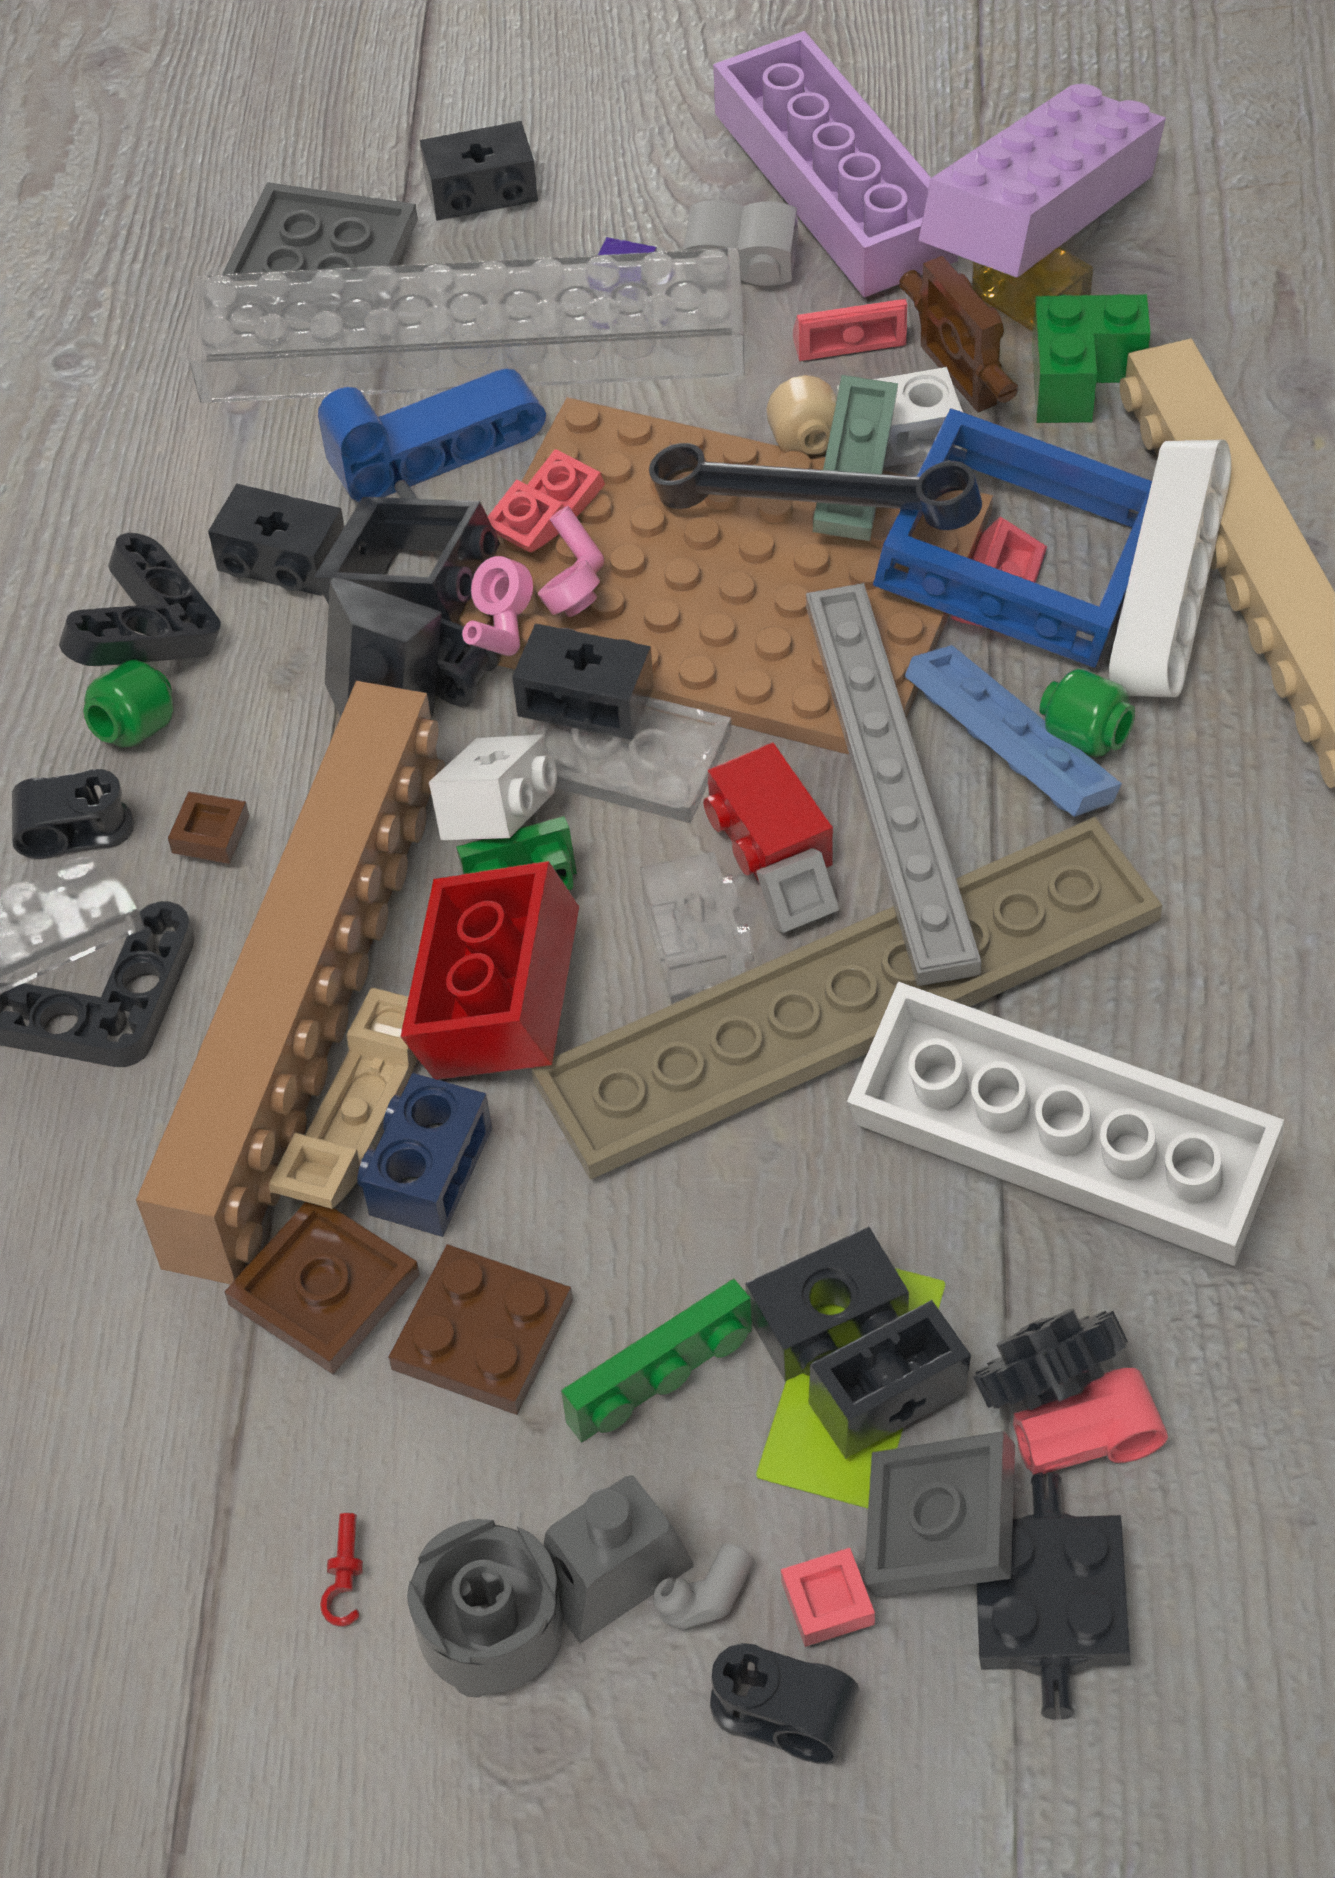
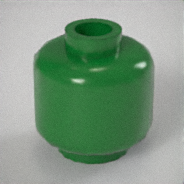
M138 660L126 661L98 676L86 688L83 713L88 728L98 739L121 748L134 747L162 730L171 721L174 710L172 688L166 676L149 664Z
M1075 669L1067 673L1060 682L1052 681L1045 689L1039 706L1040 714L1045 716V729L1047 732L1093 758L1103 756L1110 749L1115 751L1120 749L1127 740L1135 720V707L1129 704L1130 698L1123 685L1083 669Z

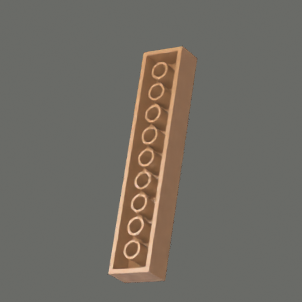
M361 681L355 682L136 1198L140 1214L162 1270L231 1285L242 1273L245 1263H251L259 1253L263 1236L261 1223L268 1205L275 1206L281 1197L280 1194L270 1192L269 1182L294 1134L305 1135L307 1123L305 1111L311 1096H319L324 1088L328 1071L326 1058L332 1043H340L346 1032L348 1024L347 1005L353 990L360 991L365 984L369 966L368 952L373 940L380 941L385 933L388 922L387 904L392 891H400L404 885L408 867L407 854L411 843H419L424 834L427 817L426 805L431 795L429 781L445 767L444 760L437 757L436 745L439 727L436 720H431L427 693Z

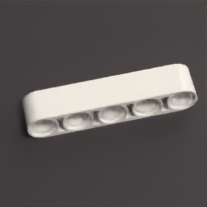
M1225 440L1165 441L1161 445L1109 664L1110 680L1123 685L1129 696L1177 697L1182 691L1230 483L1231 454L1228 443Z

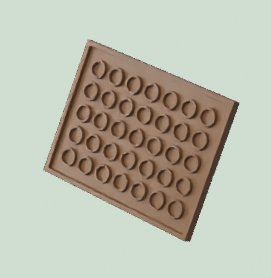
M566 397L521 482L528 484L555 449L601 472L605 485L577 516L604 557V565L596 574L600 582L593 589L597 598L587 608L572 617H568L564 611L552 615L538 596V593L550 580L577 561L573 552L560 534L532 553L497 535L500 545L495 556H502L523 564L529 570L533 581L531 599L524 611L517 616L520 648L512 656L502 655L498 666L516 669L535 623L556 628H569L577 632L617 640H629L637 644L651 646L654 687L647 702L648 704L849 755L807 613L806 593L864 583L902 708L907 718L919 689L905 677L913 656L935 650L949 614L873 586L883 544L901 509L876 507L871 539L866 541L812 532L817 502L709 494L702 502L690 508H669L661 502L649 474V466L652 459L668 446L678 443L694 444L703 451L707 462L823 470L825 456L805 454L800 451L784 453L777 445ZM883 470V474L907 476ZM693 471L681 473L670 481L682 479ZM963 491L945 493L935 501L952 499ZM980 492L982 509L979 515L971 523L959 529L939 530L933 528L926 522L922 514L912 534V538L972 559L981 534L984 532L992 513L993 495ZM898 563L894 567L906 573L909 571L908 567ZM472 597L456 621V624L465 626L470 621H477L494 627L493 616L481 612L475 606Z

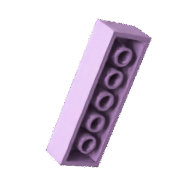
M805 31L713 64L715 115L788 205L797 208V216L864 298L900 284V278L910 270H916L920 276L923 275V263L939 256H943L949 264L958 261V255L918 241L931 177Z
M1071 85L930 178L918 241L1011 276L1019 277L1152 177L1166 118L1149 112L1150 108L1141 102L1132 100L1119 102L1102 96V91L1092 85Z

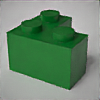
M1147 294L1035 296L1032 357L1036 423L1093 422L1096 383H1120L1122 378H1126L1128 353L1149 348L1151 331Z

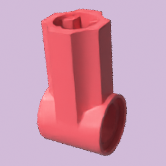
M1136 1368L1112 1370L1105 1373L1103 1377L1088 1384L1081 1394L1071 1396L1060 1402L1057 1400L1041 1405L1031 1411L1023 1410L1016 1412L1013 1417V1426L1020 1454L1026 1468L1033 1475L1041 1472L1046 1474L1103 1456H1108L1109 1460L1115 1463L1136 1461L1157 1451L1168 1439L1167 1431L1143 1375Z

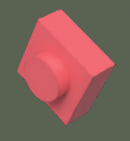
M851 1548L781 1569V1583L805 1647L875 1625V1612Z

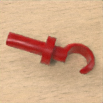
M354 1513L339 1514L337 1557L327 1560V1573L335 1575V1583L327 1587L320 1601L321 1614L325 1620L334 1626L340 1627L351 1625L359 1618L358 1609H355L347 1616L336 1617L332 1615L330 1607L335 1596L340 1593L353 1591V1576L363 1573V1561L354 1558L357 1515Z

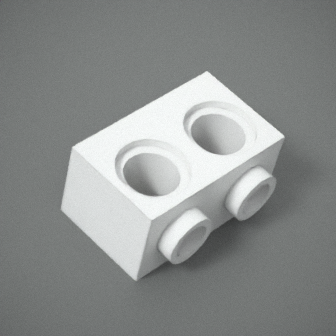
M947 367L873 379L898 383L884 468L925 461L950 408L963 412ZM957 445L955 446V448L962 450V447H959Z

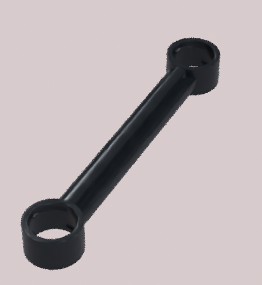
M678 443L661 450L652 459L649 466V474L661 502L672 509H685L695 506L706 499L709 494L921 510L926 522L931 527L939 530H955L971 523L982 509V498L973 470L968 465L956 461L936 464L923 472L920 477L707 462L703 451L698 446L691 443ZM693 471L682 479L670 481L681 473ZM963 491L952 499L935 501L945 493Z

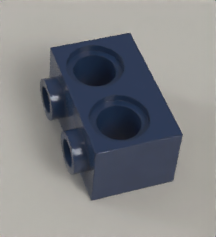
M412 1073L402 1095L396 1094L391 1098L384 1116V1133L377 1148H369L364 1154L359 1166L357 1182L358 1186L363 1189L369 1216L443 1237L492 1131L487 1095L484 1092ZM443 1123V1125L436 1128H425L430 1124ZM407 1177H420L410 1183H398Z

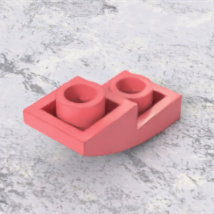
M555 449L528 484L516 479L488 515V518L498 536L532 553L559 534L550 521V518L555 513L569 506L577 517L595 498L605 483L601 472Z

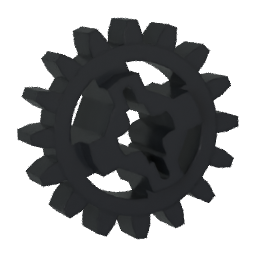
M1068 1309L1060 1314L1032 1322L1020 1328V1331L1009 1338L998 1342L996 1346L1002 1357L988 1362V1366L977 1370L973 1378L988 1408L993 1406L994 1409H997L1009 1402L1013 1405L1023 1400L1026 1409L1031 1411L1041 1405L1057 1400L1060 1402L1081 1392V1389L1092 1381L1103 1377L1105 1373L1100 1362L1115 1357L1116 1352L1127 1347L1126 1343H1128V1340L1114 1311L1108 1313L1102 1311L1092 1317L1088 1315L1079 1319L1074 1309Z

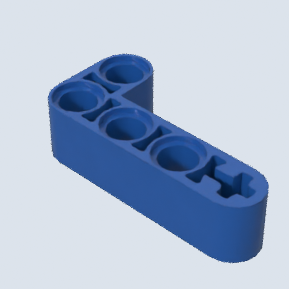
M506 368L379 417L360 390L353 387L339 388L329 393L322 400L318 408V419L328 463L351 499L360 502L362 497H386L396 493L394 486L400 480H405L411 487L522 443L535 436L542 429L546 420V412L520 373L514 369Z

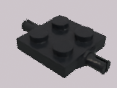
M1043 1472L1034 1474L1030 1479L1032 1484L1033 1515L1013 1519L1011 1578L977 1583L979 1661L981 1670L1020 1669L1035 1675H1041V1714L1045 1718L1056 1720L1055 1691H1059L1061 1719L1070 1718L1074 1714L1071 1674H1076L1095 1666L1131 1665L1121 1515L1073 1516L1062 1513L1061 1476L1048 1472L1049 1498L1045 1499Z

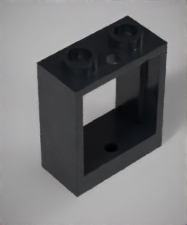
M362 497L314 576V579L328 605L330 581L337 576L442 612L441 618L456 623L465 605L472 597L471 585L475 572L484 561L495 557L500 542L480 501ZM397 549L443 551L429 577L382 575Z

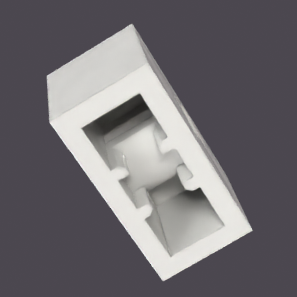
M544 735L476 738L429 781L441 840L510 838L555 792L557 769L554 759L547 754Z

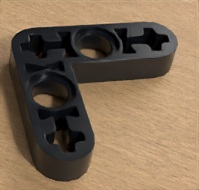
M124 533L116 538L108 567L112 575L135 603V606L72 611L67 615L59 642L61 652L66 657L86 666L119 665L130 660L153 662L199 658L207 656L212 652L221 622L216 613L159 542L143 534Z
M171 901L155 902L140 910L132 923L101 997L10 980H0V1046L111 1067H128L140 1062L152 1048L193 948L194 934L187 911L179 904ZM166 927H174L175 931H166L164 933ZM153 934H163L158 945L160 955L155 954L157 947ZM151 973L159 977V982L150 991L133 993L126 989L129 981L136 975ZM5 1006H11L13 1012L3 1010ZM125 1010L130 1013L128 1021L133 1034L125 1033L120 1036L127 1022ZM70 1013L78 1017L74 1027L67 1032L52 1034L44 1030L47 1022L55 1015ZM24 1019L29 1020L28 1026H26ZM109 1035L120 1036L118 1042L111 1041Z

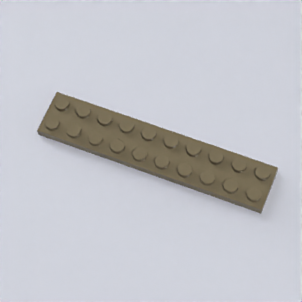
M1093 817L956 878L981 959V975L917 986L894 906L561 1053L553 1057L552 1065L531 1068L532 1079L591 1180L866 1055L898 982L971 1007L1159 921L1163 905L1097 818Z

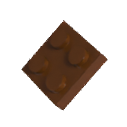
M305 1202L224 1293L229 1306L334 1375L419 1277L420 1272L416 1260L335 1208L331 1209Z
M447 1244L388 1356L391 1370L518 1415L573 1302L572 1289L570 1286Z

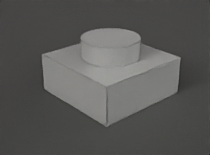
M814 848L756 871L774 929L781 933L839 911L822 853Z

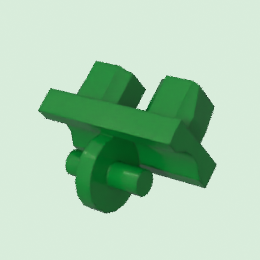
M564 816L520 828L510 838L481 839L456 846L463 874L549 861L566 888L572 890L574 886L573 875L577 874L570 828Z

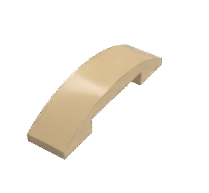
M371 987L347 1033L349 1052L306 1134L295 1133L269 1182L270 1192L333 1209L357 1183L358 1170L364 1154L369 1148H377L384 1133L383 1122L387 1106L394 1095H402L417 1061V1057L400 1037L408 996Z

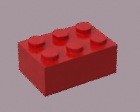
M549 861L433 879L400 1035L432 1078L439 1080L552 1065L579 905Z

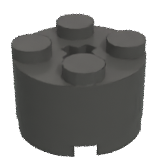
M473 1519L460 1522L433 1537L418 1557L419 1564L414 1571L411 1582L409 1580L407 1593L410 1614L419 1646L426 1662L441 1679L454 1686L459 1693L467 1697L476 1698L486 1694L512 1690L532 1680L557 1656L561 1649L563 1612L559 1589L557 1604L555 1605L558 1587L556 1572L546 1548L532 1533L518 1526L517 1531L495 1525L494 1520ZM484 1604L489 1605L488 1608L482 1609L480 1606Z

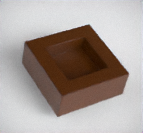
M188 791L168 836L171 852L173 854L230 864L250 817L246 801Z

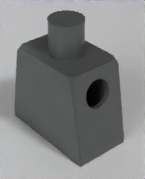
M633 1475L625 1476L608 1488L595 1491L589 1496L586 1503L552 1524L545 1532L543 1546L552 1559L558 1583L555 1605L557 1604L559 1589L563 1621L580 1644L653 1595L656 1587L663 1580L669 1577L676 1579L694 1567L693 1561L676 1530Z

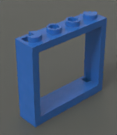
M950 408L917 477H920L923 472L936 464L947 462L948 460L961 462L976 471L1132 527L1100 606L912 538V534L923 514L921 510H900L883 544L873 586L1096 668L1125 598L1152 481ZM957 445V446H959V447L965 448V449H967V452H966V451H963V450H961V449L955 448V446ZM1130 509L1135 510V511H1137V512H1139V513H1138V514L1133 513V512L1130 511ZM896 563L908 567V573L895 569ZM1081 631L1094 636L1093 641L1076 636L1077 632Z

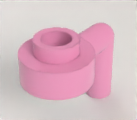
M566 506L550 518V521L573 552L577 561L550 580L539 591L538 596L552 615L564 611L568 617H572L596 600L597 596L593 589L600 582L596 574L604 565V557L571 508Z
M495 556L487 559L479 566L472 580L471 595L475 606L481 612L493 616L494 627L477 621L468 622L462 632L463 640L467 644L505 656H512L518 652L520 638L517 616L527 607L533 591L531 574L523 564L502 556Z

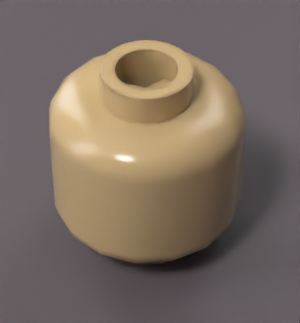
M803 375L790 378L780 384L770 395L766 407L767 421L776 442L784 453L800 451L805 454L826 455L837 396L831 386L819 377Z

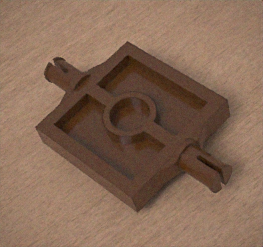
M943 256L923 263V277L916 270L906 272L899 280L901 284L899 287L914 302V306L919 313L921 348L939 368L947 367L953 385L977 413L997 405V400L1000 403L1012 400L1018 392V385L1004 372L1002 364L999 362L1000 341L1004 335V326L997 310L992 306H987L974 292L968 278L963 273L958 274Z

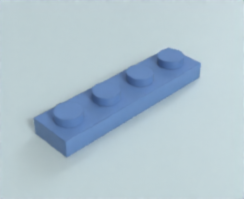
M950 645L912 657L905 677L921 689L929 701L941 706L962 723L971 736L983 741L1004 758L1012 770L1027 777L1045 792L1058 808L1076 817L1114 802L1122 785L1120 781L1083 751L1047 732L1045 720L954 646Z

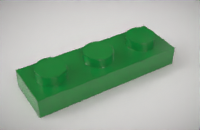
M733 1278L563 1388L561 1395L565 1421L580 1442H584L599 1431L601 1433H608L617 1429L628 1420L634 1408L657 1393L659 1395H666L675 1391L688 1379L692 1370L714 1356L722 1358L738 1349L748 1334L752 1332L750 1296Z

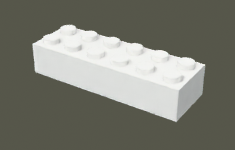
M901 982L897 983L847 1100L855 1124L1232 1266L1236 1265L1283 1143L1284 1119Z

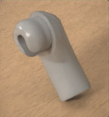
M723 1544L704 1580L687 1583L682 1578L675 1581L673 1577L663 1580L656 1587L653 1594V1603L660 1612L662 1621L672 1627L683 1630L727 1616L754 1563L752 1555L736 1545Z

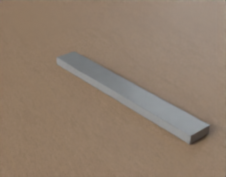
M862 583L806 593L807 613L917 986L981 975L979 952L865 585Z

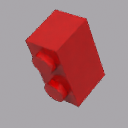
M774 742L707 770L709 796L703 799L705 813L716 832L724 830L732 841L735 859L745 875L754 874L759 882L757 870L811 848L822 853L826 868L833 865V827Z

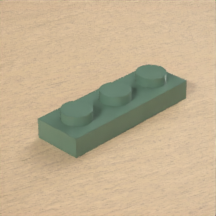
M841 375L823 470L883 474L898 383ZM816 503L812 532L870 541L876 507Z

